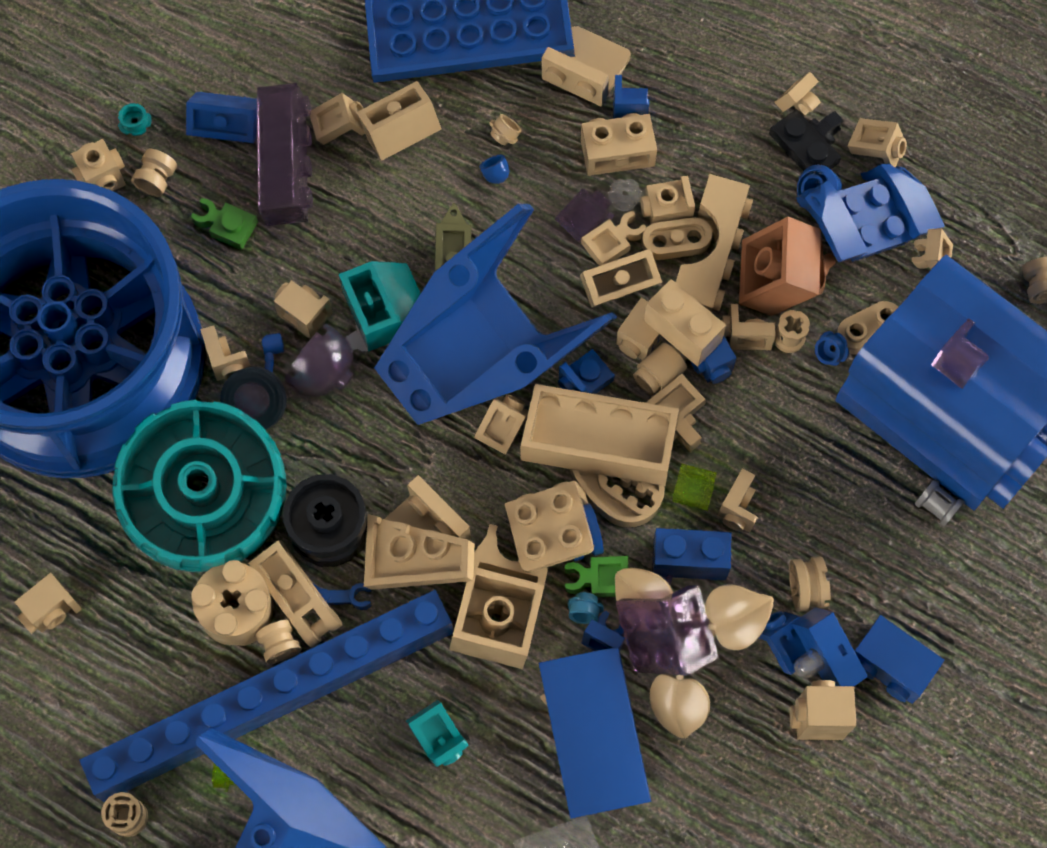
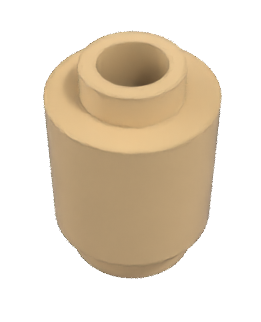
M662 343L637 365L638 370L633 374V377L646 393L653 395L657 391H661L687 369L685 363L687 357L672 344Z

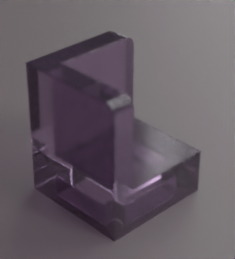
M970 318L945 343L931 364L961 389L965 387L989 359L985 352L966 338L975 324Z

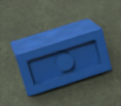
M196 92L186 102V135L254 143L257 134V113L263 107V100Z

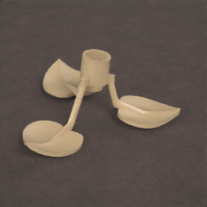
M640 568L621 569L615 575L616 602L620 614L628 624L639 630H652L661 623L662 616L666 619L687 618L688 632L694 639L698 640L694 649L678 669L676 677L662 673L655 678L650 688V703L658 721L675 736L686 739L707 720L710 712V699L707 691L698 681L691 678L684 679L685 672L702 648L708 644V640L716 635L720 644L727 649L742 650L752 645L760 637L769 621L774 598L738 585L726 584L715 588L709 594L705 607L697 612L693 609L670 612L666 609L672 605L674 593L670 585L661 576Z

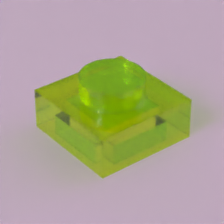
M681 463L672 502L708 511L717 472Z

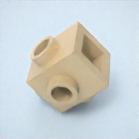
M104 139L95 143H87L78 151L71 153L77 165L71 170L77 181L95 184L111 191L126 186L120 169L124 168L125 165L117 149L114 148L109 151Z

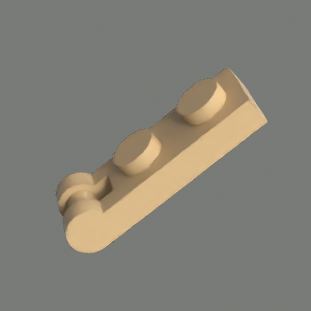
M282 540L276 541L248 563L263 577L271 596L309 647L313 648L322 641L321 637L329 630L334 632L343 625L338 615L329 607ZM315 610L320 619L311 625L305 616Z

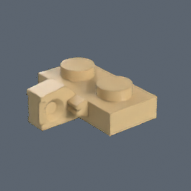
M680 374L646 403L679 408L674 440L678 439L689 452H692L701 444L700 439H702L692 427L696 423L692 415L705 405L706 399L683 374Z

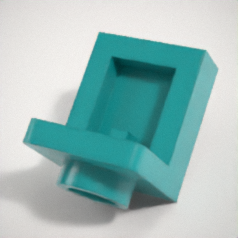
M436 700L406 720L427 757L436 767L441 764L444 766L452 764L462 756V750L469 746L439 700Z

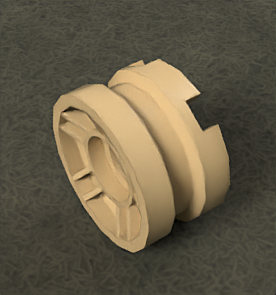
M821 556L811 557L808 562H803L802 559H792L789 562L790 590L797 612L808 611L809 607L828 609L830 607L829 603H825L826 600H831L830 582L826 580L825 575L828 570Z

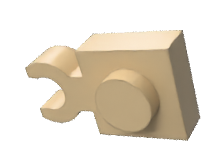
M630 211L622 216L619 225L615 226L609 219L583 236L581 244L594 261L601 266L615 261L629 252L631 245L628 240H640L643 237L646 226L643 224L637 229H631L628 224L635 220V213Z

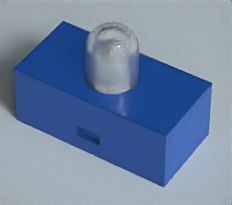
M815 607L792 623L807 651L797 658L794 663V670L799 677L811 678L819 673L822 680L834 681L835 686L853 687L868 677L832 611Z

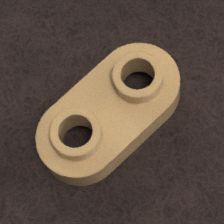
M696 217L656 222L645 229L642 237L643 251L651 248L655 260L699 255L709 248L712 239V229L705 220ZM695 236L699 241L696 243L690 242L688 237ZM655 241H662L665 246L656 247L653 243Z
M888 301L878 302L844 319L840 323L836 333H841L846 338L849 354H858L868 339L885 322L880 315L888 314L890 316L898 308L896 304ZM850 330H859L861 332V336L852 335L850 333Z

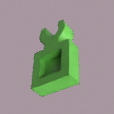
M201 198L199 201L201 208L209 212L205 216L192 213L193 223L200 228L211 227L209 232L212 238L242 250L258 223L257 216L228 203H225L220 211L216 209L215 204L211 200Z
M628 556L591 557V568H584L581 564L575 562L565 564V573H576L580 576L576 583H565L566 592L577 594L586 587H591L592 594L597 597H616L615 575L617 571L629 568Z

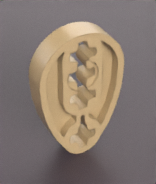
M569 469L573 480L586 493L588 503L605 519L621 527L641 526L652 520L661 508L665 491L663 485L621 478L620 484L626 488L630 487L631 484L636 486L635 494L639 498H644L646 495L651 497L650 504L652 507L645 505L640 509L637 507V498L631 495L627 499L622 497L623 489L615 484L612 488L608 487L606 475Z

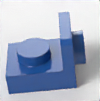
M592 349L571 365L564 362L559 366L558 385L562 389L596 394L612 383L615 375Z
M778 611L770 615L769 621L758 639L767 641L783 672L792 675L812 660L792 625L800 616ZM813 649V658L815 659L819 654Z

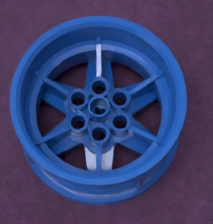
M43 179L8 186L0 190V334L11 339L10 349L0 357V457L20 469L47 477L65 479L86 478L113 472L122 444L127 442L134 433L135 427L153 412L156 414L170 408L173 403L196 399L205 366V343L200 330L202 329L200 319L189 294L181 283L177 264L166 239L150 217L134 203L109 189L77 180ZM87 258H101L126 268L131 273L108 291L101 292L97 289H90ZM50 264L47 280L42 286V297L40 299L29 294L14 296L2 293L24 275ZM66 293L69 294L65 300L56 301L59 296ZM96 307L102 308L98 314L88 315L92 309ZM37 313V316L30 321H24V319L30 314ZM156 313L154 335L147 354L120 337L121 333ZM95 341H103L99 348L94 350L88 349ZM38 347L33 354L24 356L29 348ZM71 361L67 368L56 370L60 363ZM95 379H101L117 385L106 394L92 401L93 381ZM44 384L50 413H30L10 407L8 404L38 385Z

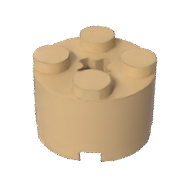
M232 560L224 565L212 567L202 575L192 590L194 614L206 633L218 643L237 646L249 645L257 641L255 634L272 622L274 600L265 580L258 571L240 561ZM233 600L239 603L236 609L228 605Z

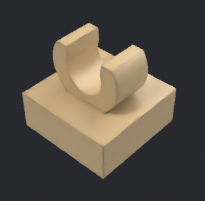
M808 72L788 88L775 101V104L782 112L794 105L795 109L805 116L821 103L819 98L810 92L819 81L811 72Z
M942 228L928 229L927 239H917L914 241V246L918 251H925V254L921 257H912L913 264L919 269L928 267L932 269L946 254L952 258L953 243Z

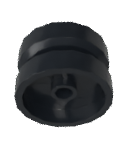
M320 474L302 480L290 491L284 504L283 522L295 551L305 561L320 567H337L356 557L363 550L366 543L368 516L366 506L360 491L349 480L334 474Z

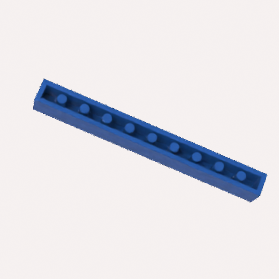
M433 590L79 760L93 795L105 802L108 797L115 793L127 792L205 754L195 744V741L199 735L212 728L233 739L243 736L453 634L452 622L436 590Z

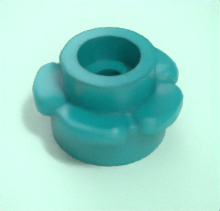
M130 103L122 107L118 116L120 131L124 134L130 133L133 136L144 134L146 128L150 127L152 122L151 115L146 113V109L136 103Z

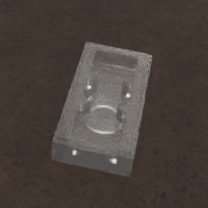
M587 815L513 841L514 848H599Z

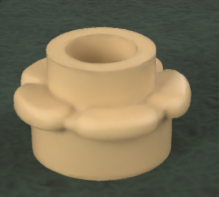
M500 114L496 120L490 121V126L492 127L490 134L498 143L506 146L508 143L515 144L518 141L517 137L522 130L510 117Z

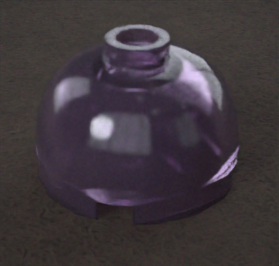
M330 324L323 326L326 332L324 336L316 333L292 364L297 369L294 377H291L289 374L285 377L287 384L307 396H325L335 388L342 391L354 376V373L349 371L354 359L353 349L349 341Z

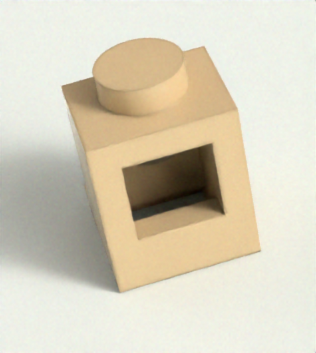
M688 175L681 176V179L676 181L646 185L645 196L640 197L643 217L649 216L650 224L692 218L694 216L695 203Z
M292 280L290 283H284L277 290L275 300L273 301L277 315L310 339L333 314L328 297L323 295L320 299L319 295L307 285L300 287Z
M49 573L14 602L22 611L17 618L31 634L37 629L43 633L46 629L51 630L65 620L66 613L71 609L76 614L82 610L80 605L52 573Z

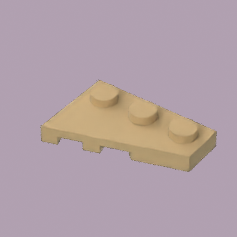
M368 514L364 587L374 590L473 581L475 544L467 539L412 527L405 523L393 522Z

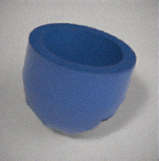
M502 154L486 159L479 166L485 179L494 184L503 183L510 173L508 162Z

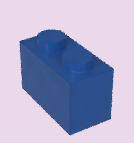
M656 528L653 539L652 572L661 577L726 580L731 570L732 532Z
M882 615L874 622L855 649V653L866 671L868 679H874L875 677L887 686L886 691L892 697L901 702H906L907 700L911 704L921 696L945 661Z

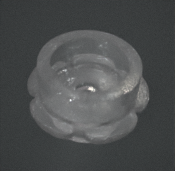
M630 178L626 180L617 179L610 185L611 191L608 192V198L616 209L629 211L640 203L642 191L639 190V184L635 180ZM627 191L628 195L625 196L622 192Z

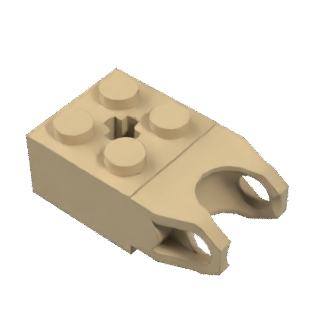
M489 524L486 537L474 552L473 581L466 582L449 650L523 669L532 640L548 568L527 573L521 568L519 561H511L505 558L497 547L496 531L498 526ZM492 614L500 615V622L492 620Z

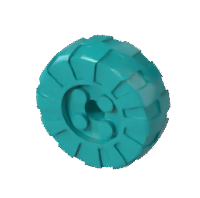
M196 399L173 403L170 408L156 414L153 412L135 427L134 433L125 444H122L114 465L112 495L115 511L123 530L143 553L154 561L176 570L200 573L207 572L212 567L225 565L226 562L232 560L243 562V560L256 550H259L275 531L284 510L287 491L286 473L281 454L274 440L256 420L240 409L217 401L201 402ZM195 477H208V485L202 491H192L189 489V483Z

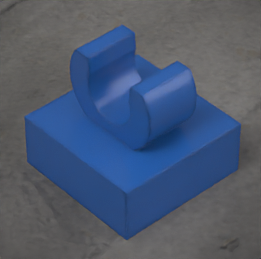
M604 611L600 615L598 622L591 619L584 631L581 644L593 651L619 647V651H621L625 640L623 635L626 631L627 622L622 621L618 629L610 630L605 625L610 613Z

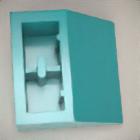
M371 261L338 274L342 292L368 352L389 344L421 294L408 264Z

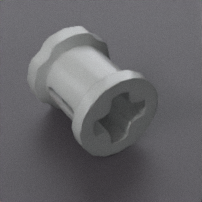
M936 479L931 482L915 502L918 508L923 506L939 518L940 525L943 527L947 525L964 504L962 499L956 500L940 488L939 482Z

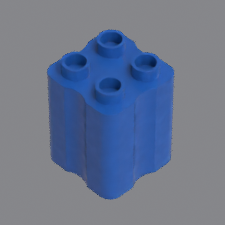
M946 254L860 349L849 368V375L840 388L835 401L931 478L936 479L940 485L955 497L962 499L964 504L973 511L978 508L986 497L1004 509L1047 458V330Z

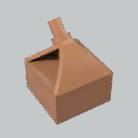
M787 216L743 239L739 304L774 316L821 295L825 288L829 269L836 264L833 255H824L821 229Z

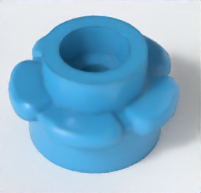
M587 592L577 593L575 597L570 598L567 602L569 618L579 624L588 625L591 619L598 622L599 613L604 611V606L598 603L597 596Z

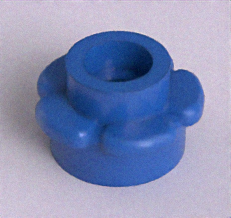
M824 332L815 344L816 357L823 364L837 366L840 362L846 361L849 356L846 338L841 333Z

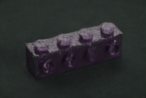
M298 83L257 88L258 211L267 226L308 222V208L313 207L312 192L310 187H307V177H312L311 159L307 156V147L311 146L312 138L310 128L306 125V116L311 115V105L308 95H303Z

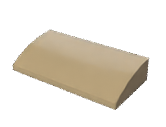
M535 384L521 442V461L666 486L679 408Z

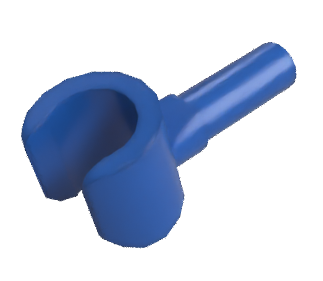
M280 333L269 334L262 339L265 355L264 369L272 373L274 367L273 354L284 353V344Z

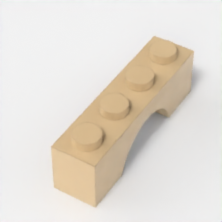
M709 174L697 218L705 220L710 225L716 247L702 261L681 265L676 283L712 313L713 310L720 312L725 291L719 288L722 279L728 281L730 279L735 260L729 259L731 249H739L744 230L739 229L738 226L741 218L748 220L753 200L747 198L750 185Z

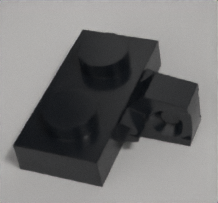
M796 109L770 128L769 135L803 171L812 165H824L832 169L841 160V156L831 146L835 142L833 135L841 130L840 127L844 120L834 111L820 122L816 118L808 121Z

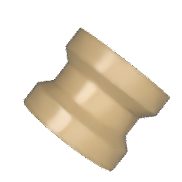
M281 620L269 624L255 634L257 641L263 644L265 648L263 656L267 664L285 661L302 650L299 641L295 640L292 636L294 628L289 620Z

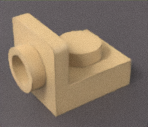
M341 93L309 111L316 140L325 145L350 130H354L361 136L364 135V129L356 113L364 109L361 103L353 101Z
M864 118L859 119L848 143L851 154L883 158L885 164H891L896 167L899 158L904 156L907 147L906 139L903 137L898 123Z
M730 304L728 316H722V322L726 324L724 336L728 337L731 349L771 350L776 336L775 323L765 322L761 319L739 322L738 304Z
M214 325L200 329L217 381L227 380L234 372L250 367L246 352L241 351L231 355L226 336L218 337Z
M506 394L505 397L499 396L494 398L474 438L506 455L523 422L527 419L529 410L523 408L525 403L510 394Z
M743 468L725 498L717 516L721 517L723 523L729 528L739 532L745 530L750 533L758 517L745 509L756 489L750 487L755 475Z

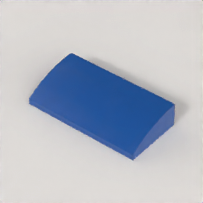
M619 647L540 662L539 668L570 819L652 802Z

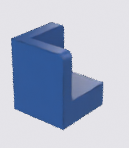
M615 75L613 119L622 118L631 113L639 115L648 114V88H622V75Z

